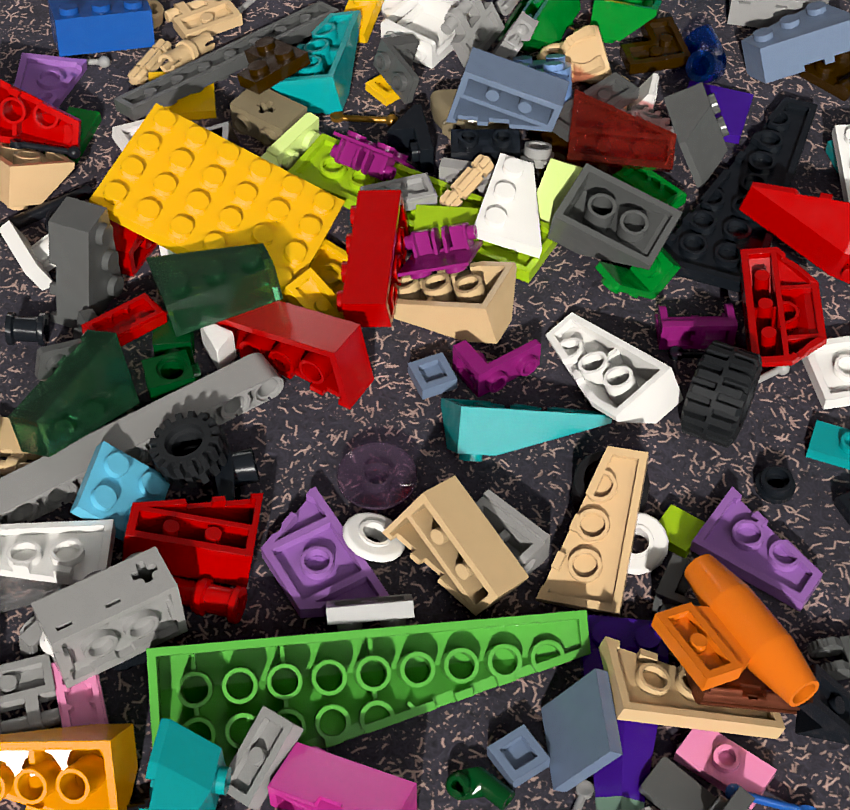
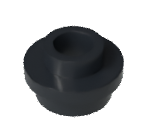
M772 465L766 467L757 475L754 487L758 496L764 501L782 504L793 497L796 484L793 475L788 469ZM774 484L779 486L780 488H775L770 485Z

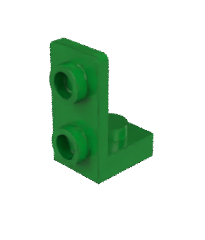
M664 248L661 249L650 270L634 266L627 269L601 261L595 266V269L603 276L601 282L613 293L623 292L634 298L640 296L648 299L656 298L681 268Z

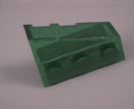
M264 243L146 258L157 292L176 337L283 299L275 266Z

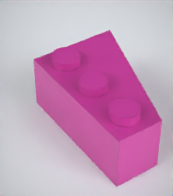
M299 742L295 743L267 786L270 805L278 810H417V783L328 753L319 747H311Z

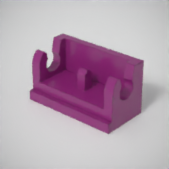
M661 304L657 306L658 314H655L654 320L659 350H669L673 346H680L682 349H706L714 340L734 345L738 322L735 317L733 304H724L725 313H721V316L691 315L685 317H668L666 305Z

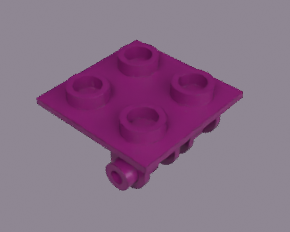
M348 130L346 136L335 131L333 135L341 139L339 145L335 144L330 152V156L338 164L350 167L355 171L361 169V173L368 174L383 182L394 179L396 175V168L393 167L395 162L411 169H416L406 162L408 156L397 152L391 146L381 142L376 144Z
M468 222L450 225L449 227L447 225L442 226L441 237L437 227L431 228V234L429 229L411 231L410 235L405 236L404 241L406 249L412 250L413 253L397 273L398 277L410 275L411 279H421L431 275L433 271L445 270L446 273L452 274L467 269V266L470 265L483 244L482 240L473 241V239L478 237L476 225H469Z

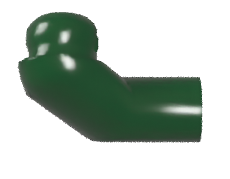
M482 767L457 770L450 774L445 782L446 791L453 798L468 800L485 797L500 810H504L516 793Z

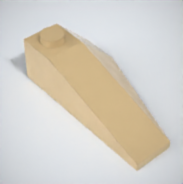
M0 142V201L12 210H26L29 205L42 204L75 169V162L63 154L52 152L44 154L26 148L14 149L10 147L9 143Z
M479 261L470 263V269L458 273L448 274L445 270H439L436 274L421 279H411L410 275L403 276L401 285H397L398 300L394 319L461 341L466 339L467 342L497 344L512 321L516 264L515 262Z

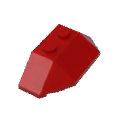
M778 247L740 249L742 308L747 351L761 355L762 367L792 366L827 343L819 282L797 263L785 257L786 254Z

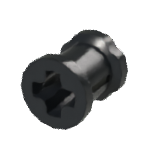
M15 312L7 313L5 319V339L7 345H15L16 342H38L39 346H47L50 332L47 313H40L38 316H17Z

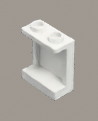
M418 0V5L397 23L388 19H384L381 22V38L413 34L419 41L413 62L421 63L432 69L454 50L451 42L457 35L455 30L451 35H446L441 31V25L445 22L444 17L451 8H456L460 2L459 0ZM469 12L465 16L467 20L471 18Z

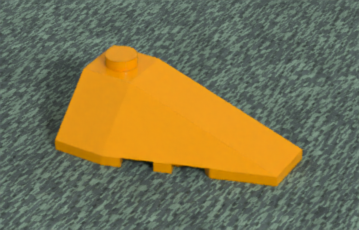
M133 723L88 724L0 734V801L6 798L26 805L25 810H127V805H130L138 770Z

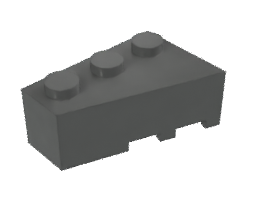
M67 196L48 221L49 263L56 265V282L52 281L50 283V294L56 295L57 309L50 313V322L74 329L77 327L78 311L92 308L97 316L104 313L112 299L120 296L122 293L124 278L121 275L119 254L116 251L113 226L110 224L107 207Z

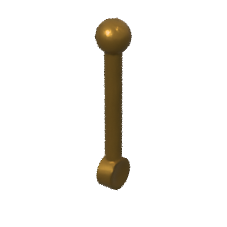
M341 111L330 114L331 121L335 123L341 121L383 123L391 127L398 120V117L394 114H390L387 117L343 115Z

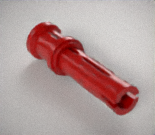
M173 576L179 588L182 605L190 607L196 615L204 616L206 613L227 617L229 623L237 624L240 622L247 603L246 587L237 585L233 589L216 585L212 579L208 578L199 579L196 582Z

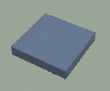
M597 668L593 669L541 708L547 753L550 757L553 790L567 792L623 755L608 671Z

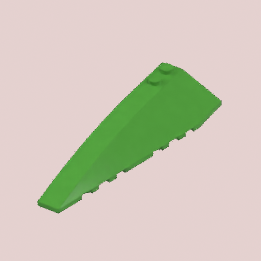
M587 610L146 648L152 748L161 718L171 719L221 747L225 764L229 767L263 706L275 711L304 729L297 742L311 747L329 748L346 740L374 732L430 712L441 706L455 701L458 702L483 691L511 683L522 677L591 654Z

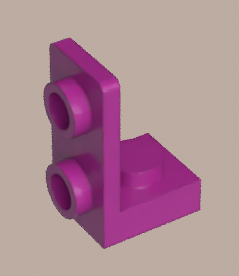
M465 339L453 345L452 369L479 398L488 392H498L507 382L519 376H528L533 373L540 365L541 344L537 339H534L488 363L483 353L479 350L476 351Z

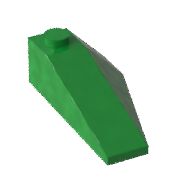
M594 0L590 25H597L599 27L604 43L621 41L656 17L661 8L662 1Z

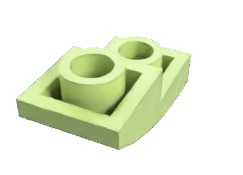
M554 158L550 159L537 190L539 220L551 224L553 215L583 167Z

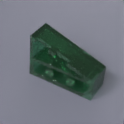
M87 330L81 336L82 342L70 355H64L58 361L57 365L59 367L46 381H40L8 416L22 452L51 457L140 404L116 333Z

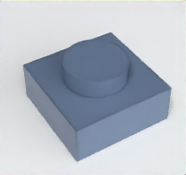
M443 352L408 363V374L422 400L457 389L458 378Z
M524 724L487 746L488 758L512 790L550 767V757Z

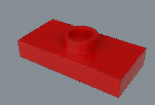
M143 293L82 324V334L104 356L167 323V313L147 293Z

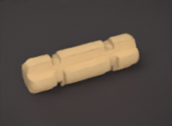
M162 38L158 39L152 48L137 62L136 66L129 71V83L137 87L145 84L149 80L148 72H156L160 65L164 63H158V58L161 54L172 50V44Z
M478 155L471 163L472 168L468 166L450 186L452 190L447 189L439 198L440 204L442 206L460 207L463 204L461 199L466 200L484 180L482 176L487 177L494 169L491 158L487 155Z

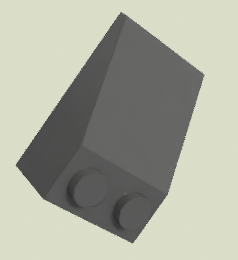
M586 163L553 215L548 239L579 255L650 270L683 212Z

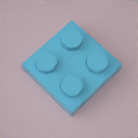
M103 441L94 451L70 513L83 520L114 519L115 537L124 542L132 503L165 500L170 484L166 482L165 478L158 471Z

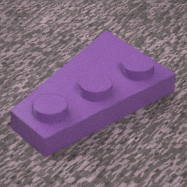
M22 53L14 86L58 108L87 70V59Z
M732 486L692 540L690 550L700 556L711 554L742 580L801 612L819 585L823 573L788 539L781 540L767 526L768 520L759 511L753 513L741 501L742 495Z

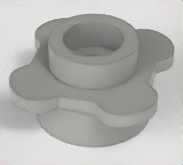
M528 141L520 152L523 155L520 156V159L534 163V168L536 169L545 168L550 159L554 157L552 145L543 141Z

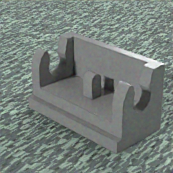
M488 489L484 492L483 497L476 502L477 506L529 576L548 558L551 536Z

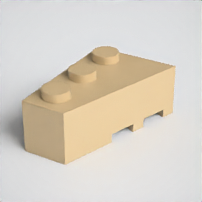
M455 475L423 492L382 532L390 541L397 538L412 551L410 558L415 563L420 565L424 562L440 576L438 583L475 616L506 597L529 578L526 571Z

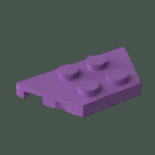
M316 486L306 493V501L296 513L291 511L282 522L280 530L272 534L261 547L263 560L300 618L327 617L326 601L389 596L367 561L356 555L347 546L343 539V526Z

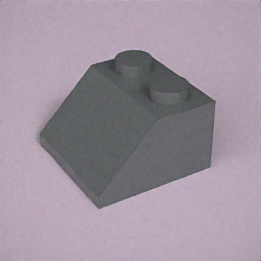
M703 82L664 97L679 146L696 187H703L728 151L723 137L730 135L723 116L718 118L715 116V114L721 112L715 94L707 95Z

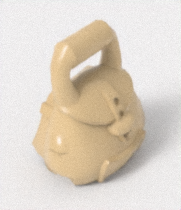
M584 25L576 29L565 41L543 47L536 56L537 60H546L545 56L549 55V53L564 54L566 62L571 63L572 83L577 81L593 85L612 74L602 35L597 25Z

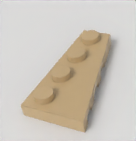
M607 446L585 492L586 496L580 509L569 526V532L554 558L549 575L536 597L538 602L620 617L649 452Z
M607 636L604 637L598 647L603 668L605 671H608L617 720L778 739L786 729L781 714L777 712L698 705L692 695L684 667L681 664L679 667L658 661L657 653L642 648L637 653L620 648L619 640Z

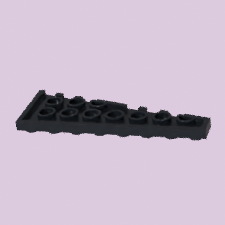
M785 97L768 117L766 125L759 133L756 132L751 137L750 144L745 150H740L736 155L735 161L729 169H724L703 194L701 202L692 213H687L683 218L682 225L675 233L671 232L663 248L681 266L675 276L742 293L740 249L770 247L774 235L739 210L740 204L753 181L791 188L816 115L817 104Z

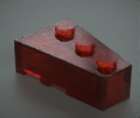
M575 89L567 162L671 172L673 170L677 134Z

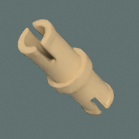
M204 31L190 40L184 39L178 42L174 49L159 56L158 63L168 59V62L160 65V68L163 72L168 73L198 59L207 52L213 51L215 42L207 46L205 45L214 40L213 36Z

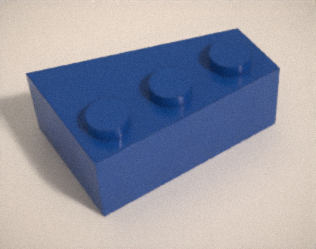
M48 0L51 30L59 57L152 47L155 43L152 9L147 0Z

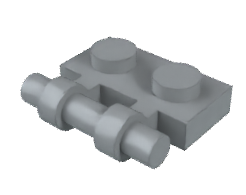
M459 0L460 3L457 7L451 8L444 17L445 22L441 25V31L446 35H451L455 30L457 35L452 40L451 45L463 67L467 64L472 47L487 51L505 28L493 2L482 3L481 0ZM468 12L471 15L469 20L465 17Z
M43 654L0 665V734L44 730L62 725L58 707L42 711L41 703L57 699L50 655ZM26 708L27 715L2 721L1 713Z

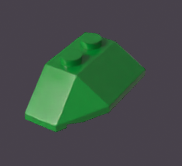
M522 0L504 25V30L497 37V43L499 44L522 11L533 19L538 20L539 23L530 41H522L524 44L520 50L536 52L549 44L560 43L565 31L569 26L573 25V20L581 9L580 0Z

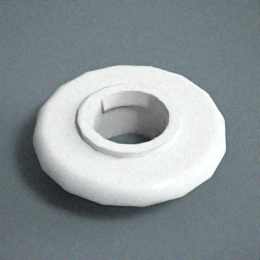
M371 512L357 513L348 518L342 528L343 539L347 546L356 555L366 560L380 563L393 561L400 557L405 549V545L397 538L390 541L382 533L393 521L381 514ZM367 537H372L374 539L379 540L380 542H374L368 539Z
M639 512L635 534L645 537L649 546L642 553L631 554L628 574L633 575L649 573L660 566L668 553L669 546L666 530L658 519L647 513Z

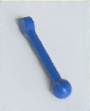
M731 783L726 787L725 796L727 799L740 785ZM748 792L755 798L753 803L779 810H817L810 805H796Z

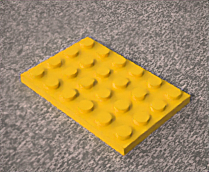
M155 103L89 199V203L107 207L109 219L252 293L286 303L290 302L281 294L288 284L309 269L345 203L344 200L157 103Z

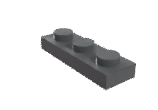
M615 72L564 103L552 132L566 142H569L638 99L640 88Z

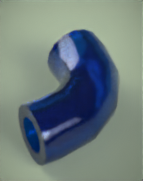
M706 24L693 30L684 40L691 53L686 63L687 75L692 81L703 82V84L714 83L720 80L727 66L724 47L713 27Z

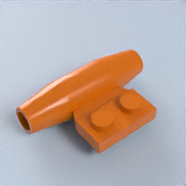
M703 554L690 562L685 569L684 576L700 606L689 602L655 613L651 626L701 691L738 679L747 667L750 672L791 707L799 706L808 701L817 692L819 682L793 637L755 592L711 554Z

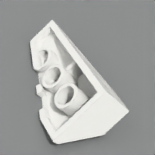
M573 312L545 334L547 340L591 406L617 422L656 424L683 400L672 367Z

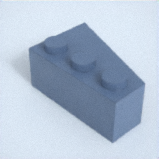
M816 1L808 4L805 9L795 14L783 16L779 22L769 27L755 30L753 35L741 40L747 74L766 84L804 72L805 65L823 60L824 64L827 65L835 62L834 56L850 51V13L828 5L823 1Z
M472 47L446 122L457 123L458 119L477 121V125L488 126L489 122L509 124V128L552 132L563 108L569 81Z

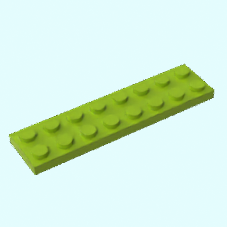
M322 133L288 172L344 200L343 207L351 209V206L357 203L358 191H360L361 186L383 181L361 173V169L355 171L350 167L336 163L334 158L330 156V152L335 144L339 145L340 140ZM396 162L393 166L396 168L394 179L421 174L419 171ZM429 176L438 195V203L433 206H442L439 198L447 189L452 190L450 188L451 184ZM472 193L466 200L461 199L463 204L460 207L480 208L484 197ZM416 209L406 211L410 232L414 228ZM539 220L542 252L539 259L485 241L473 258V261L515 262L517 267L516 279L529 283L558 243L548 239L551 224Z

